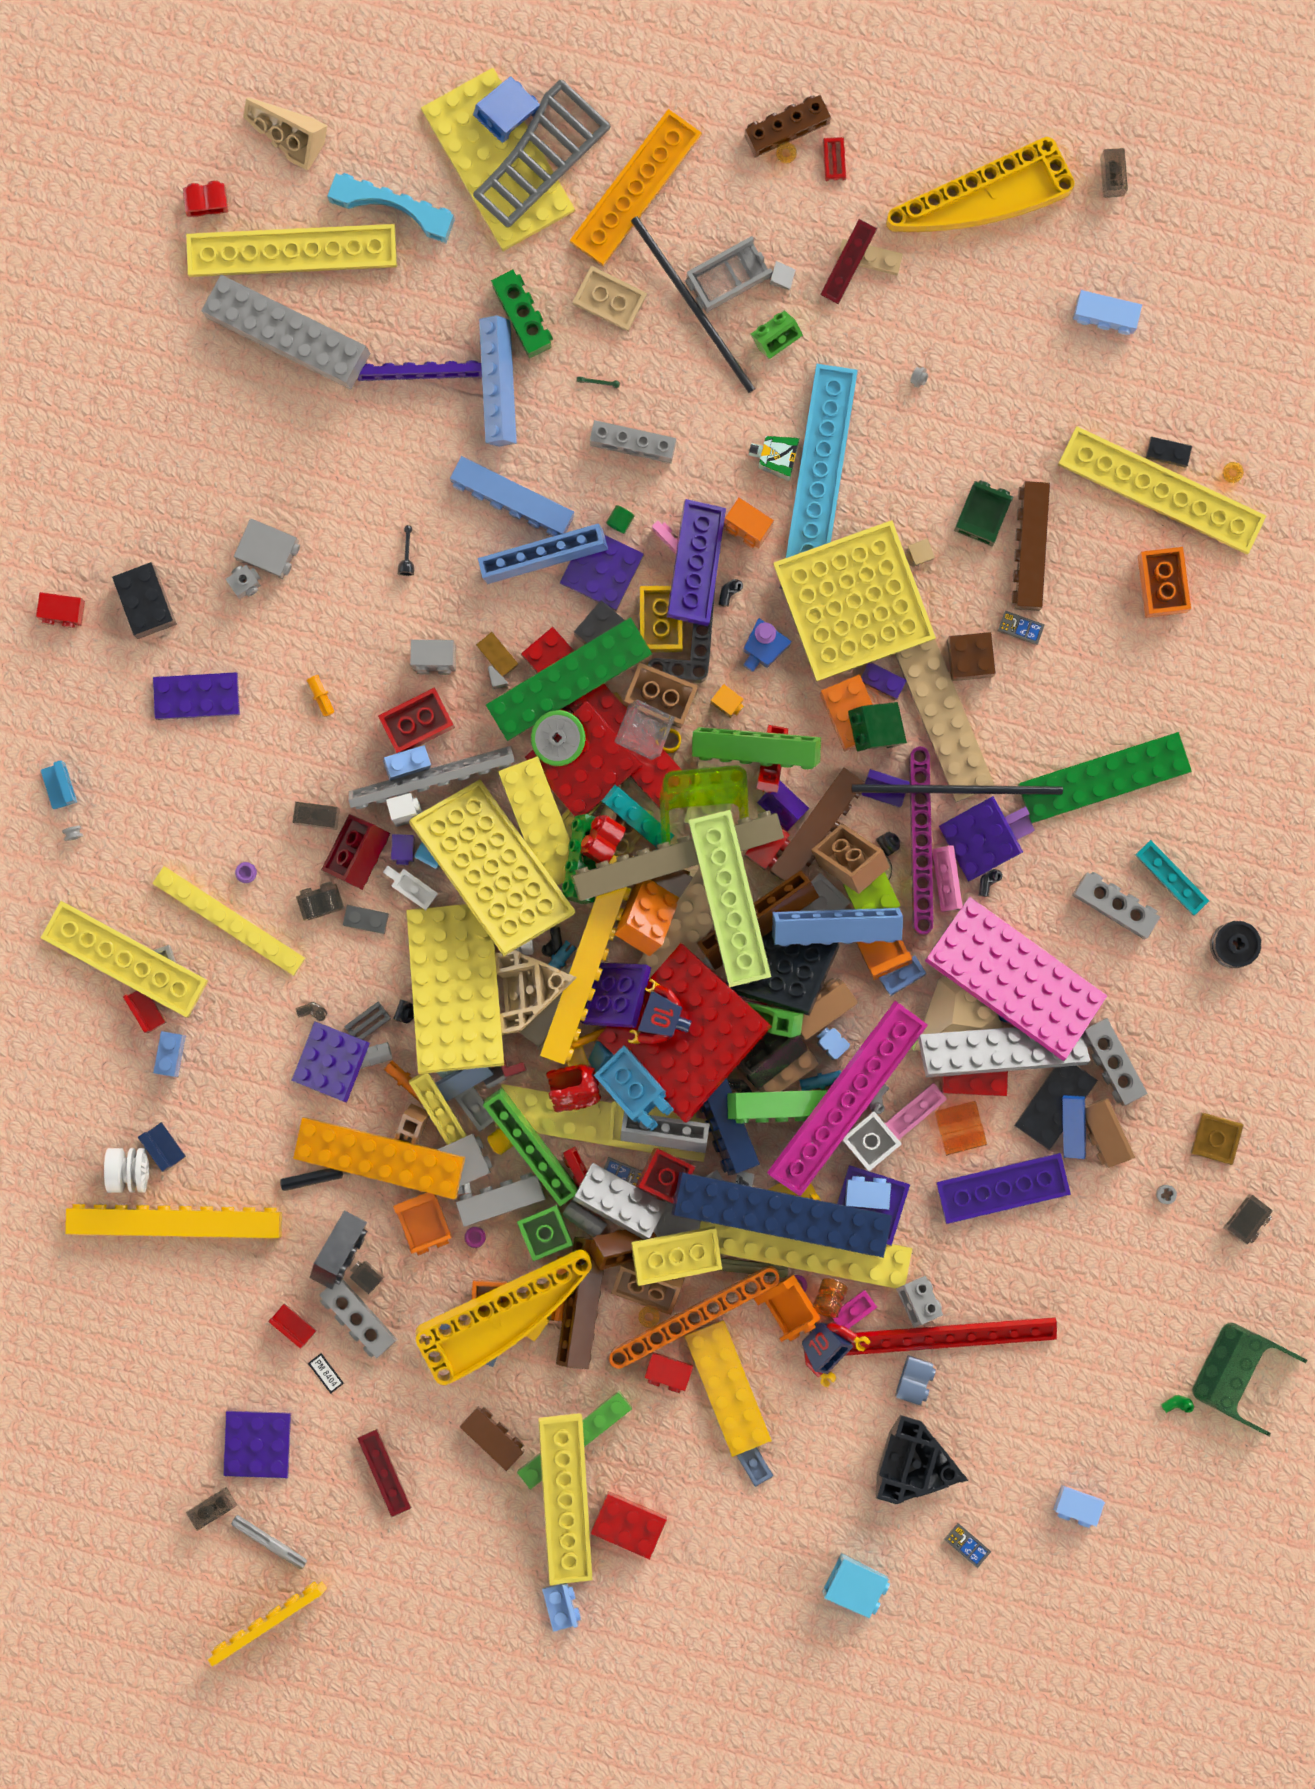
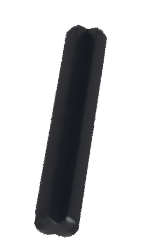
M328 1168L283 1178L280 1180L281 1189L287 1191L343 1178V1171Z

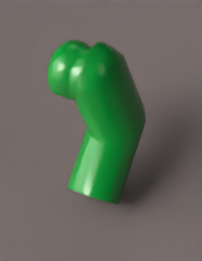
M1175 1395L1160 1404L1166 1414L1175 1408L1186 1413L1194 1410L1192 1400L1181 1395Z

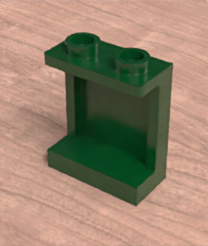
M974 481L954 531L993 546L1013 496L1005 489L999 488L996 490L991 488V485L985 481Z
M898 702L860 706L848 711L857 752L880 747L894 748L907 743Z

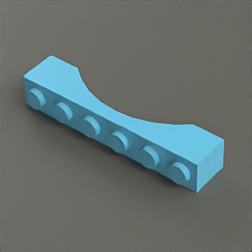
M342 173V175L335 174L327 196L330 203L347 209L368 204L396 208L414 219L427 237L447 243L455 222L454 214H451L452 212L446 208H434L432 204L426 201H414L409 195L394 194L389 188L381 187L380 189L374 187L371 182L354 180L353 176Z

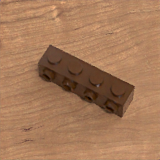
M814 95L809 96L799 105L792 104L779 114L772 113L768 115L766 120L760 123L755 121L749 124L747 129H745L744 136L754 157L756 158L830 124L831 115L821 95L816 97Z

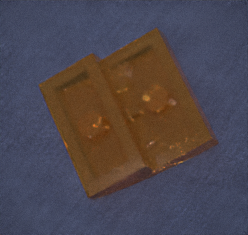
M976 1101L934 1111L946 1156L987 1145Z

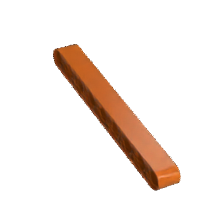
M773 1266L764 1267L616 1346L610 1353V1364L617 1369L624 1368L772 1289L779 1282L778 1270ZM773 1272L776 1275L775 1280L767 1282L764 1279L765 1273ZM748 1282H753L757 1285V1289L754 1292H748L745 1289V1285ZM729 1292H734L738 1295V1299L735 1302H730L726 1299V1295ZM715 1302L719 1305V1310L711 1312L708 1310L707 1305ZM692 1312L698 1313L700 1320L698 1322L690 1321L689 1314ZM677 1322L681 1325L682 1329L679 1332H673L669 1327L670 1324ZM658 1332L662 1335L663 1339L660 1342H654L651 1339V1335ZM638 1342L643 1345L644 1349L641 1352H636L633 1350L632 1345ZM618 1352L622 1353L625 1356V1360L617 1362L614 1360L613 1355Z

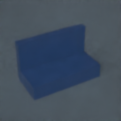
M162 1122L148 1132L138 1136V1139L162 1172L167 1171L186 1157Z

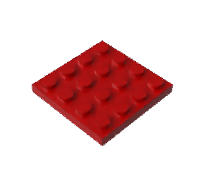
M588 701L573 713L581 722L585 731V745L581 754L573 762L563 766L549 765L539 758L549 787L574 816L589 814L602 802L614 785L619 787L643 766ZM559 734L554 737V740L558 743L562 739V736ZM534 750L525 756L526 760L537 757Z

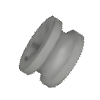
M81 826L62 830V833L66 835L64 840L71 841L83 837V833H80Z
M1162 1185L1157 1189L1156 1197L1163 1204H1171L1176 1200L1177 1192L1170 1185ZM1166 1188H1168L1167 1191L1171 1190L1172 1192L1168 1201H1165L1166 1198L1162 1199L1161 1197Z

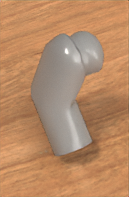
M886 1084L882 1086L869 1104L872 1112L875 1111L877 1114H881L885 1109L882 1096L889 1090Z

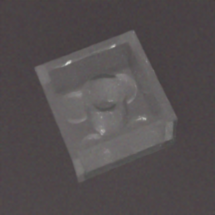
M637 699L629 704L615 743L653 760L660 756L675 717Z

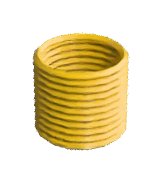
M666 728L659 734L658 744L666 753H673L680 747L681 736L677 730ZM671 732L678 737L679 742L676 747L667 749L662 746L660 739L663 734Z
M500 1128L488 1136L491 1148L499 1155L513 1147V1144Z

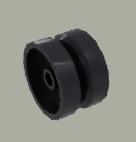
M1232 921L1219 926L1213 932L1210 939V951L1213 958L1224 967H1244L1258 958L1261 951V938L1258 931L1251 924L1244 921ZM1236 941L1238 947L1236 948L1235 945H1232V942Z

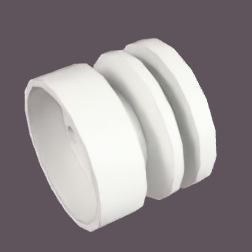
M108 1148L104 1162V1180L107 1193H122L125 1183H127L130 1193L135 1192L136 1187L138 1192H145L149 1179V1161L146 1149L138 1148L136 1154L135 1148H130L126 1158L123 1148Z

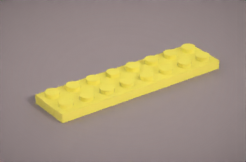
M60 901L41 936V939L186 1018H189L209 981L63 901Z
M582 1414L538 1418L549 1584L557 1585L592 1580Z

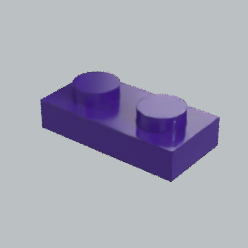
M872 662L868 663L861 676L864 684L896 700L907 681Z

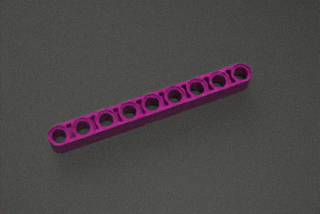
M921 746L914 748L909 755L910 785H930L929 751ZM914 753H923L925 760L917 762L914 759ZM916 773L924 774L925 782H916L914 775ZM910 793L913 930L918 935H926L933 929L931 793ZM923 794L926 802L924 804L916 803L915 795ZM917 815L925 816L926 824L918 825L915 817ZM917 836H924L927 843L925 846L917 845ZM924 857L927 860V866L924 868L919 867L916 864V859ZM918 878H925L928 885L925 889L917 886ZM919 899H925L928 902L926 910L918 908L917 901ZM919 920L927 921L929 925L927 931L919 930L917 926Z

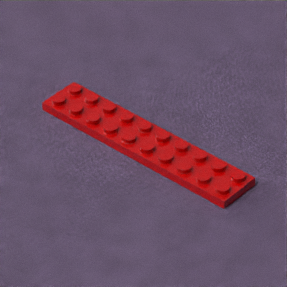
M551 627L525 649L521 656L539 673L574 652V650L555 628ZM605 684L567 705L572 713L578 710L586 701L594 707L643 765L630 777L660 810L692 783V780L665 750L660 747L656 740Z

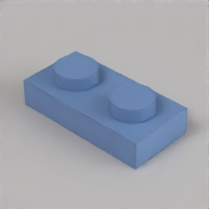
M913 956L912 964L897 969L879 979L888 994L892 996L925 976L926 972L917 957Z

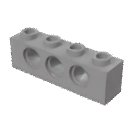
M594 420L590 436V446L672 464L676 438Z
M1086 873L1072 896L1142 939H1147L1160 919V916L1156 914L1158 911L1149 905H1146V907L1138 903L1139 899L1131 894L1124 895L1120 892L1121 888L1115 884H1106L1102 881L1103 877L1097 873ZM1098 887L1104 891L1102 899L1095 897V888ZM1114 899H1119L1122 902L1120 910L1113 908L1112 901ZM1132 910L1139 911L1140 919L1138 921L1131 919L1130 913Z
M1108 1018L1086 1028L1082 1037L1087 1047L1091 1046L1094 1052L1092 1058L1096 1065H1101L1104 1071L1102 1077L1106 1084H1111L1114 1090L1112 1095L1117 1104L1121 1103L1122 1106H1125L1148 1094ZM1101 1038L1106 1039L1108 1042V1047L1105 1050H1101L1098 1047V1041ZM1110 1057H1115L1118 1061L1115 1069H1111L1108 1066ZM1120 1076H1125L1128 1079V1084L1125 1088L1120 1087L1118 1084Z
M344 1280L341 1281L340 1285L335 1284L332 1290L326 1288L319 1295L322 1298L320 1302L328 1310L331 1308L336 1313L335 1319L342 1326L344 1324L350 1329L349 1334L355 1341L360 1340L365 1345L363 1349L371 1358L373 1356L378 1358L398 1340ZM339 1297L347 1299V1308L341 1309L338 1307L337 1300ZM353 1313H359L362 1316L361 1324L356 1325L352 1322L351 1317ZM367 1329L376 1331L377 1337L375 1340L367 1339Z

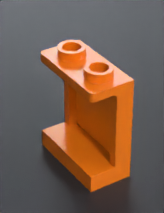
M896 940L891 943L885 941H874L873 943L856 942L873 980L912 964V957L902 940Z
M425 1193L393 1206L407 1238L411 1254L416 1252L417 1256L429 1252L428 1247L436 1245L437 1248L449 1244L448 1239L453 1238L435 1194Z
M794 1275L754 1298L758 1306L765 1302L784 1333L779 1338L781 1342L786 1339L790 1342L795 1340L802 1331L805 1334L816 1328L814 1324L821 1319Z

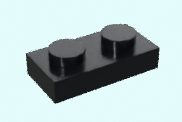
M1151 436L1146 458L1186 468L1189 463L1192 446Z

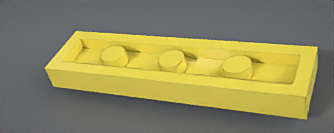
M430 1073L419 1074L409 1080L411 1087L447 1145L467 1136Z

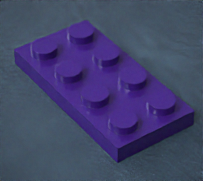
M237 672L153 677L156 720L240 715Z

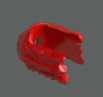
M579 1064L570 1067L566 1066L558 1070H550L546 1073L551 1090L548 1094L552 1100L551 1102L554 1104L553 1109L555 1112L578 1111L580 1108L584 1109L593 1106L600 1101L599 1081L594 1076L596 1073L595 1068Z

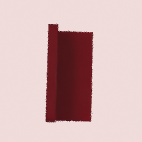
M504 1057V1066L501 1067L505 1077L508 1078L527 1071L524 1062L508 1067Z

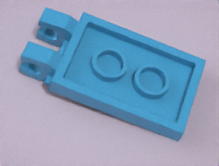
M623 1046L594 1074L596 1079L633 1121H641L652 1131L659 1125L648 1114L654 1107L657 1106L666 1115H669L674 1110L664 1099L666 1091L626 1046Z

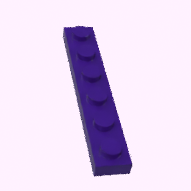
M475 360L459 364L456 361H447L445 364L425 362L424 365H416L412 362H406L403 365L384 363L382 366L365 364L359 373L358 381L482 377L481 363Z

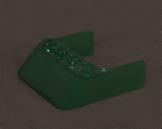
M1227 1323L1221 1328L1193 1385L1192 1393L1197 1400L1270 1437V1432L1239 1416L1237 1412L1238 1403L1265 1350L1275 1348L1305 1364L1307 1359L1236 1323Z

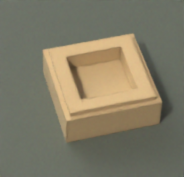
M928 538L908 545V550L915 566L935 559Z

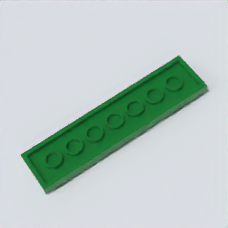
M630 617L487 703L486 707L506 740L509 741L534 726L536 721L544 714L561 710L651 656L652 652Z
M1176 732L1018 783V786L1063 787L1062 795L1021 794L1025 807L1029 812V819L1031 824L1191 773L1192 770L1180 734Z

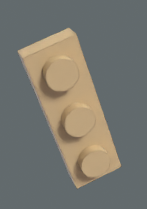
M842 239L838 258L848 241L847 239ZM869 245L859 266L898 276L903 253Z

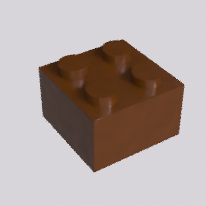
M991 632L948 637L947 646L952 681L994 677L996 672Z

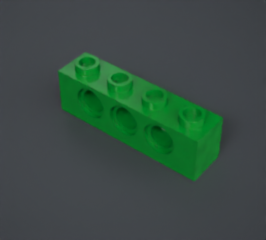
M512 269L492 279V287L529 359L552 348L551 341L553 337L548 328L544 330L541 324L544 320L539 310H534L532 306L534 300L529 292L525 293L522 287L525 283L521 275H516ZM512 291L519 293V296L515 299L510 298L508 295ZM526 309L529 314L526 317H520L518 312ZM532 327L537 328L538 333L536 335H529L527 333L528 329Z
M588 814L574 816L571 826L572 836L568 845V861L565 865V880L562 884V891L566 899L580 904H588L595 901V897L582 901L578 900L571 877L576 874L575 870L588 867V870L596 868L597 863L580 852L582 840L590 834L591 823L596 818Z

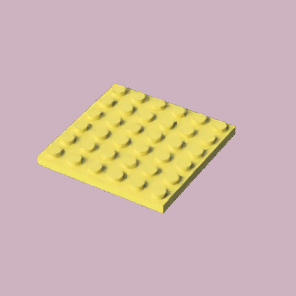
M892 520L773 563L816 682L936 639Z

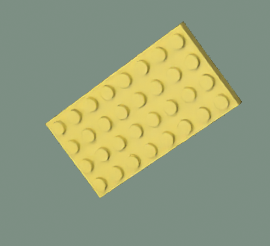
M491 68L421 107V110L502 251H505L575 212V208L559 180L511 227H505L474 198V191L502 164L528 128L523 121L510 132L509 138L502 144L473 116L476 104L502 83L494 68ZM529 141L524 151L551 175L553 170L544 154ZM519 157L511 165L535 189L544 182ZM506 172L498 179L521 203L530 196ZM493 187L484 194L507 217L516 210Z
M481 780L474 782L409 820L411 827L503 956L575 914L574 908Z
M467 904L427 908V910L423 908L407 910L418 1073L504 1066L495 943Z

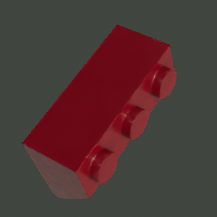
M349 814L321 870L363 890L391 833Z

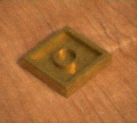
M1201 1113L1191 1154L1233 1165L1244 1124Z

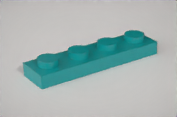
M616 785L612 787L602 800L606 806L656 848L658 844L670 842L675 836Z
M1152 840L1148 841L1135 854L1193 916L1209 902L1206 896Z

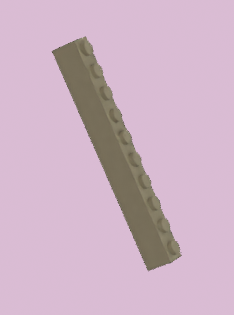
M769 810L759 813V818L753 820L750 817L738 820V824L734 826L740 851L784 838L777 813L771 814ZM689 835L678 838V843L672 845L669 842L658 844L657 849L649 851V848L636 851L637 855L630 858L628 854L616 858L617 862L609 864L607 860L597 863L596 868L588 870V867L575 870L576 874L571 877L578 900L582 901L698 865L693 838L690 839Z

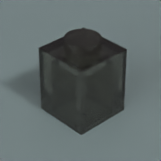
M366 1260L363 1263L358 1261L350 1270L353 1273L350 1278L367 1294H370L385 1278Z

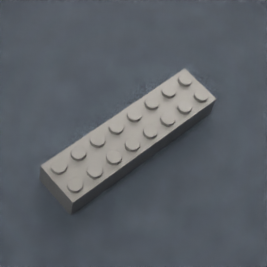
M220 275L201 310L207 319L350 390L371 354L365 345L223 275Z

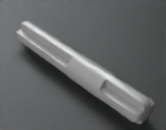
M239 1515L233 1519L232 1526L297 1568L303 1569L307 1563L304 1557Z

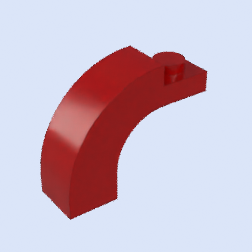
M768 725L766 733L788 735L789 728ZM773 764L771 766L760 765L757 789L765 793H778L782 769L780 764Z

